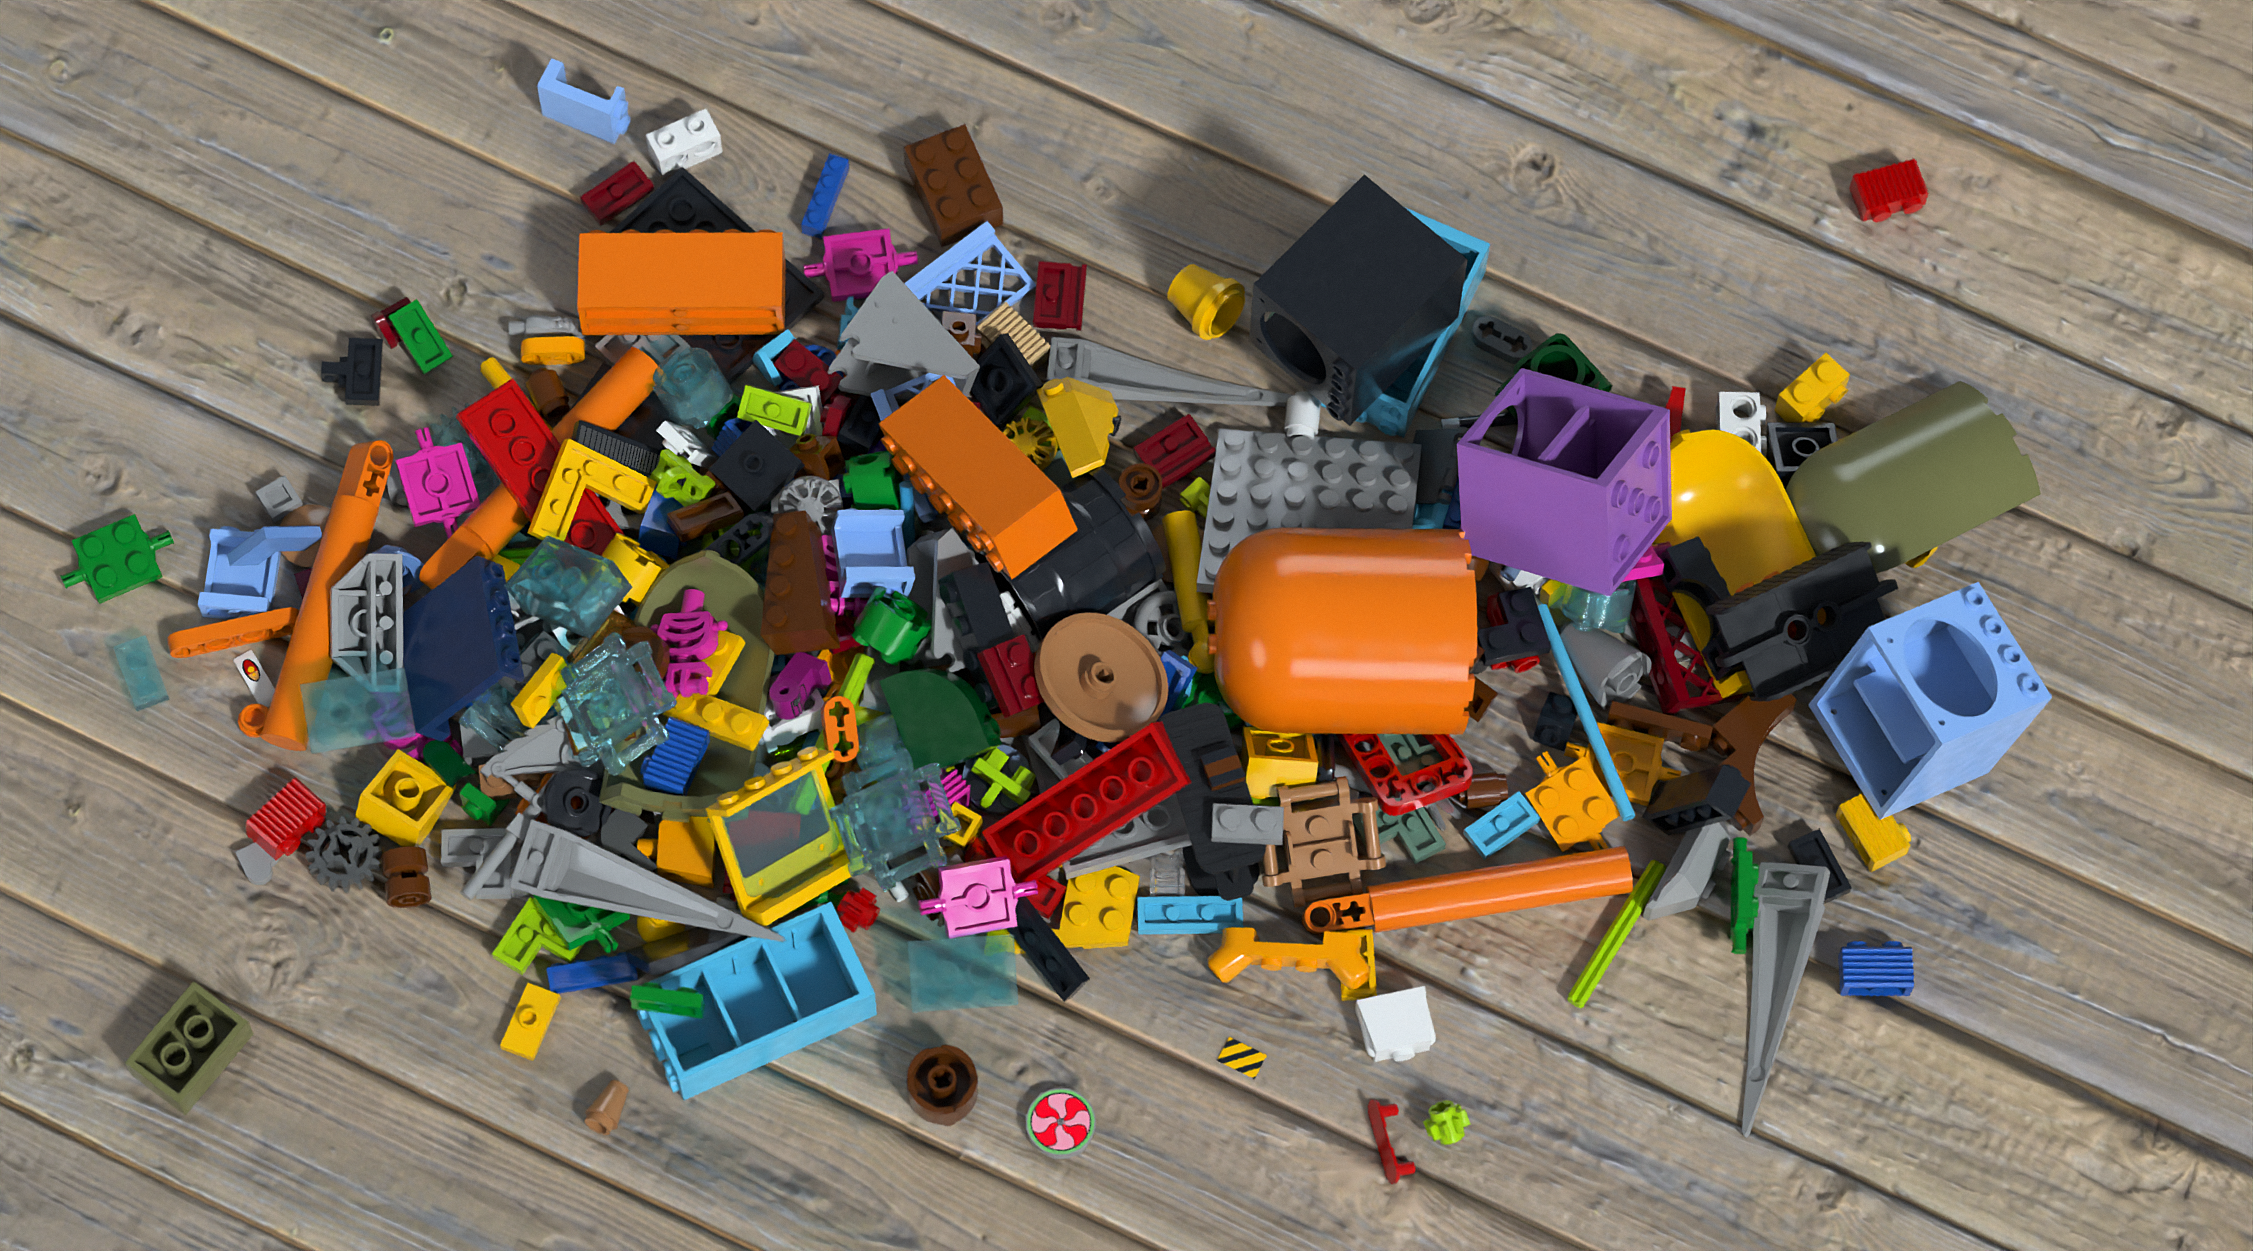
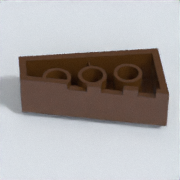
M806 510L773 514L774 528L770 541L760 636L775 655L840 648L839 637L836 635L835 612L832 609L830 600L831 588L825 570L827 565L821 530Z

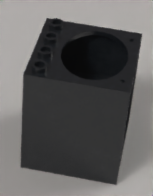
M1364 174L1253 284L1249 342L1322 402L1334 419L1338 421L1343 420L1350 426L1458 318L1468 259ZM1265 312H1275L1265 322Z

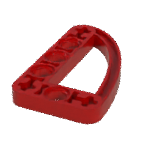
M1336 734L1372 796L1377 798L1380 809L1388 815L1398 816L1464 792L1470 787L1473 775L1472 765L1449 734H1422L1445 761L1404 776L1397 769L1377 734ZM1359 742H1368L1373 746V749L1369 752H1360L1354 746ZM1381 767L1386 769L1389 774L1385 777L1377 778L1370 771L1373 768ZM1427 781L1432 783L1435 789L1430 792H1423L1417 788V784ZM1391 786V792L1396 799L1401 798L1400 801L1396 802L1394 798H1389L1388 787Z

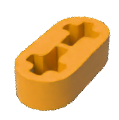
M534 337L524 339L521 342V361L526 364H577L585 359V342L578 337Z

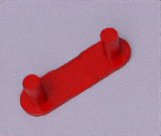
M1374 1099L1368 1103V1116L1387 1180L1390 1184H1396L1400 1176L1415 1173V1164L1413 1161L1397 1163L1393 1147L1391 1148L1386 1131L1385 1117L1398 1115L1397 1104L1380 1105Z

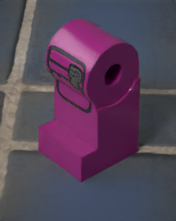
M804 652L795 653L769 690L776 716L785 720L798 717L804 710L805 701L816 688L825 691L832 682L827 661Z

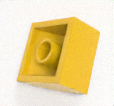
M1243 727L1241 766L1246 776L1245 780L1250 796L1255 799L1278 797L1277 787L1288 785L1289 788H1296L1316 783L1318 759L1311 733H1274L1256 727Z
M397 749L361 793L355 818H359V821L366 825L369 824L372 829L402 847H419L433 829L457 784L452 789L432 769Z

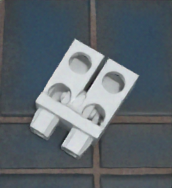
M780 673L770 677L764 716H766L770 723L759 741V746L764 744L766 750L770 753L778 749L777 745H786L797 736L818 729L821 733L823 729L821 708L824 701L817 688L805 701L802 714L794 719L785 720L776 716L769 695V690Z

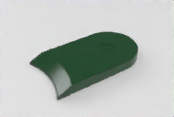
M433 740L428 742L423 748L422 757L424 762L452 789L461 778L476 773L444 741Z

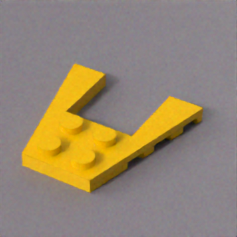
M1114 866L1068 879L1059 930L1052 929L1066 948L1083 947V949L1128 946L1140 876ZM1007 928L987 933L984 956H993L994 953L1012 952V954L1025 953Z

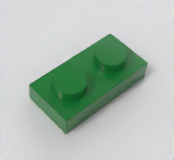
M418 299L388 316L390 323L423 375L453 357Z
M651 982L642 983L641 986L632 985L630 995L632 1009L703 1019L704 997L703 994H698V991L695 989L679 987L677 991L663 989L661 985Z

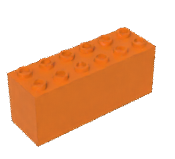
M698 229L692 230L689 233H675L671 230H659L655 233H641L637 230L607 233L602 230H592L588 233H579L577 309L582 335H759L783 333L785 331L786 268L783 232L762 229L757 232L742 233L739 230L730 229L723 233H708L705 230Z
M945 375L879 423L884 434L881 441L889 453L894 455L891 462L902 476L908 474L911 477L912 485L921 495L926 492L930 496L928 499L939 514L945 511L949 515L947 518L953 528L958 533L964 531L972 547L978 553L983 550L987 554L988 562L997 572L1003 570L1011 579L1015 578L1078 530L1060 489Z

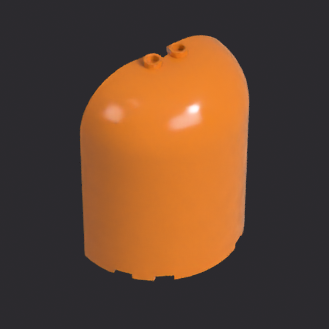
M1282 527L1262 530L1240 541L1222 561L1214 581L1213 600H1208L1207 619L1215 621V634H1208V654L1214 655L1215 678L1225 702L1235 714L1250 725L1274 733L1463 734L1469 720V711H1464V708H1468L1469 701L1473 700L1475 684L1474 674H1468L1469 667H1473L1474 658L1477 656L1474 570H1467V564L1471 563L1472 552L1469 540L1461 539L1465 536L1464 530Z

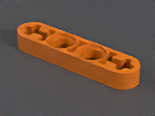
M292 607L281 608L174 632L167 637L170 655L174 658H187L291 635L299 610Z

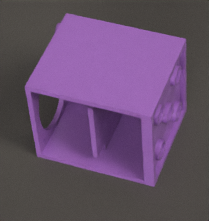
M1521 368L1457 443L1461 514L1459 529L1465 532V536L1462 539L1469 540L1472 556L1610 597L1672 519L1670 409ZM1513 405L1517 411L1518 428L1512 453L1507 454L1479 446L1485 432L1495 417L1506 407Z

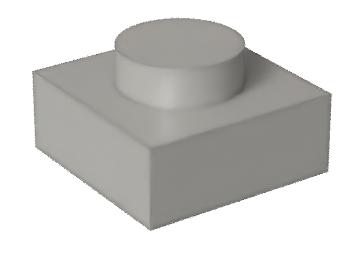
M285 475L255 492L273 523L303 506L301 499Z

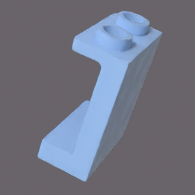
M551 58L537 85L542 115L615 144L619 134L624 135L631 120V117L628 116V101H626L624 88L617 86L611 99L605 100L570 86L566 81L564 63Z
M849 508L836 512L831 533L841 598H870L875 588L878 587L888 588L885 594L892 596L893 592L897 591L909 598L915 574L914 568L907 565L902 533V524L905 518L903 510H891L888 508L858 510Z
M231 526L210 529L211 549L204 592L199 593L198 607L202 617L235 619L273 610L281 552H275L259 565L230 566L227 557L230 551L260 529H256L254 532L240 531L238 528Z

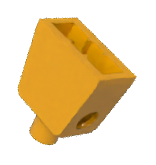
M690 816L689 823L662 820L659 822L658 839L638 838L637 849L650 860H657L659 876L671 881L714 888L717 841L711 823L707 821L708 817Z

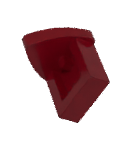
M408 297L371 315L378 335L390 349L397 347V343L402 340L390 323L388 316L411 303Z

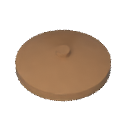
M1079 613L1066 617L1056 623L1039 644L1034 666L1037 686L1049 709L1073 731L1093 740L1118 743L1123 742L1149 724L1156 722L1161 716L1168 697V679L1164 665L1151 643L1129 624L1105 614Z

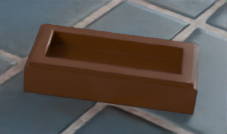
M729 491L667 513V523L682 543L736 524L744 518V511Z

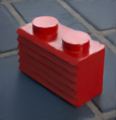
M1914 158L1880 167L1879 169L1875 168L1867 172H1861L1860 174L1856 173L1853 175L1849 187L1862 222L1871 219L1873 222H1882L1890 218L1893 213L1904 211L1905 214L1915 213L1925 205L1929 194L1917 161Z
M295 777L281 791H278L271 800H268L261 809H258L251 818L247 819L246 834L276 861L283 854L289 856L295 852L301 843L300 839L307 832L315 833L316 828L323 826L326 820V804Z

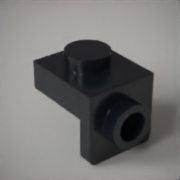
M1549 692L1539 715L1533 741L1565 751L1571 731L1578 717L1570 697Z

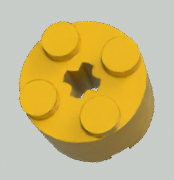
M617 533L589 574L604 585L610 584L612 587L609 592L621 601L627 602L631 598V602L640 607L652 584L670 565L651 550L647 552L639 547L640 543Z

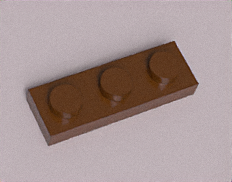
M1612 701L1606 723L1615 727L1662 738L1664 742L1678 743L1682 748L1689 751H1699L1700 749L1707 751L1713 726L1615 701Z

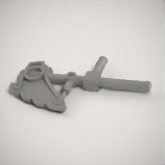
M562 715L547 720L548 725H536L533 729L531 728L523 733L526 737L512 740L503 748L505 752L494 755L479 771L487 778L490 774L496 778L502 777L515 787L514 791L530 804L522 814L518 813L504 830L506 835L460 891L468 900L471 901L516 843L520 844L525 840L531 819L535 820L543 812L542 794L546 784L539 793H536L524 782H518L512 776L554 773L548 780L549 782L555 774L568 768H586L597 773L600 777L604 775L607 755L604 753V750L597 749L574 756Z

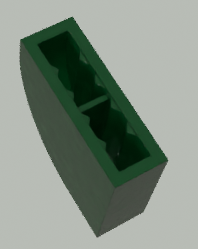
M928 668L897 673L879 681L917 778L931 776L1002 745L999 724L991 717L986 704L981 703L975 689L957 675L944 670Z

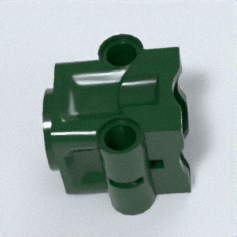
M1556 333L1518 361L1514 366L1512 377L1507 379L1494 395L1497 397L1521 368L1610 392L1613 385L1569 337L1562 333ZM1513 405L1506 407L1511 415L1518 419L1515 407Z

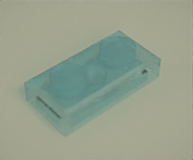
M146 635L113 647L136 711L170 700Z

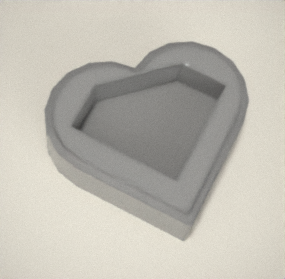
M256 842L235 851L247 879L252 884L264 885L270 881L273 875L272 867L277 864L279 859L275 861Z

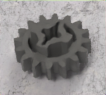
M341 816L338 825H334L330 819L327 820L328 829L323 831L320 828H316L315 832L318 839L308 840L309 848L313 850L306 853L307 861L312 863L308 866L311 875L318 874L317 881L320 885L329 881L330 891L333 892L337 889L338 885H342L345 893H349L350 885L355 884L359 890L363 889L361 880L365 878L372 882L374 877L371 870L381 869L380 861L376 859L380 858L383 854L382 848L378 847L381 843L378 834L371 835L372 828L369 824L360 828L359 818H354L351 824H347L345 817ZM331 841L328 850L323 851L327 843ZM339 846H342L343 850L349 855L350 864L340 855ZM366 858L363 865L360 868H358L361 860Z

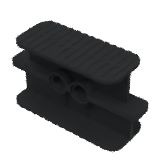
M1861 541L1840 545L1838 548L1824 552L1820 556L1811 558L1809 561L1796 565L1792 569L1785 570L1781 574H1776L1770 579L1763 580L1761 583L1748 587L1744 591L1737 592L1733 596H1728L1724 600L1717 601L1706 608L1707 614H1714L1728 652L1715 658L1717 666L1729 667L1742 661L1754 691L1749 695L1751 701L1766 702L1777 700L1832 675L1866 629L1886 620L1877 598L1895 591L1899 587L1895 579L1879 582L1867 550L1872 548L1871 542ZM1821 608L1826 612V620L1822 625L1817 619L1818 611ZM1793 621L1796 625V634L1791 639L1787 628L1790 622Z
M1202 703L1166 713L1158 722H1163L1171 744L1192 782L1176 792V796L1192 845L1182 847L1181 852L1193 889L1200 896H1220L1226 901L1248 896L1253 892L1254 884L1259 878L1260 868L1258 862L1265 854L1266 844L1211 842L1213 804L1253 805L1246 780L1212 791L1200 761V756L1234 745L1222 709L1213 703Z

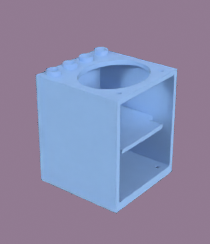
M1976 582L1868 627L1808 706L1876 815L1881 820L1989 773L2051 700L2052 696L1979 582Z

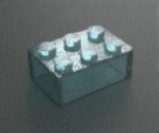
M548 535L504 586L525 613L589 639L633 588L612 560Z
M404 667L300 685L312 755L416 737Z
M1014 934L908 942L912 1013L1018 1006Z

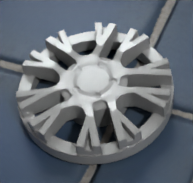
M804 476L790 482L782 491L778 503L779 513H785L784 505L795 507V511L806 510L812 520L818 522L822 536L830 534L833 525L832 522L827 526L822 521V517L827 516L834 519L836 512L843 510L842 498L836 487L829 481L816 476ZM806 483L808 493L802 495L796 486ZM814 484L821 485L818 495L812 493ZM829 490L834 499L823 501L821 496ZM790 493L799 499L798 502L788 497L787 494ZM837 507V511L824 510V508Z

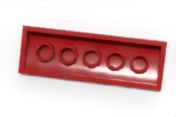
M1154 722L983 830L982 833L996 857L1007 856L1009 858L1011 876L1015 883L1037 881L1192 782L1171 744L1163 722Z

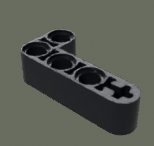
M760 511L744 517L704 550L716 551L720 554L721 558L741 566L770 543L774 528V513ZM759 522H761L763 525L760 530L761 533L750 536L748 533L755 531L760 526ZM731 540H734L739 546L738 556L733 555L730 551L729 544Z

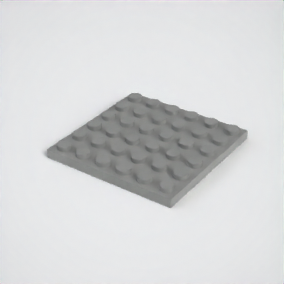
M1219 429L1197 577V592L1213 593L1217 571L1226 555L1240 541L1262 530L1282 527L1412 529L1421 459V444L1314 436V439H1310L1304 435H1293L1289 438L1287 434Z

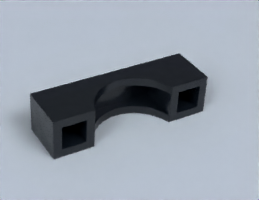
M1699 536L1667 548L1658 556L1664 563L1663 574L1659 576L1668 592L1687 595L1704 609L1710 623V637L1701 653L1716 681L1745 670L1742 661L1729 667H1718L1715 661L1717 656L1728 652L1714 614H1707L1706 608L1717 601L1724 600V598L1731 596L1728 591L1726 581L1720 576L1711 560L1709 550L1703 545Z

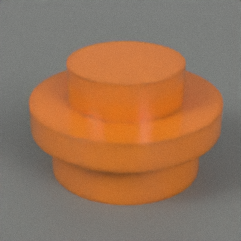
M262 704L246 706L238 717L241 731L252 738L261 737L269 709Z

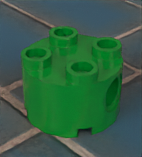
M888 450L851 457L850 460H846L847 473L843 474V481L846 493L853 494L855 504H852L851 508L858 510H879L883 508L900 510V500L898 498L900 497L899 484L903 481L901 474L891 462L894 455H891Z
M878 587L875 588L863 611L855 620L853 625L855 630L852 637L864 646L871 645L881 652L880 656L889 664L898 666L900 661H911L914 658L922 641L932 629V620H925L928 616L927 611L915 601L897 591H894L892 596L885 594L888 588Z

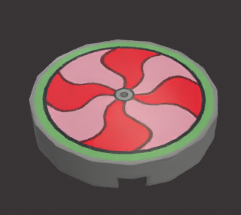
M1053 1088L1041 1093L1031 1103L1026 1114V1133L1031 1144L1037 1150L1046 1154V1156L1054 1159H1069L1082 1153L1096 1132V1117L1090 1102L1079 1092L1068 1088Z

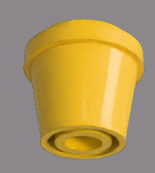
M1190 264L1184 267L1173 279L1167 298L1192 325V330L1203 340H1210L1222 336L1236 323L1245 305V289L1234 278H1223L1196 264Z

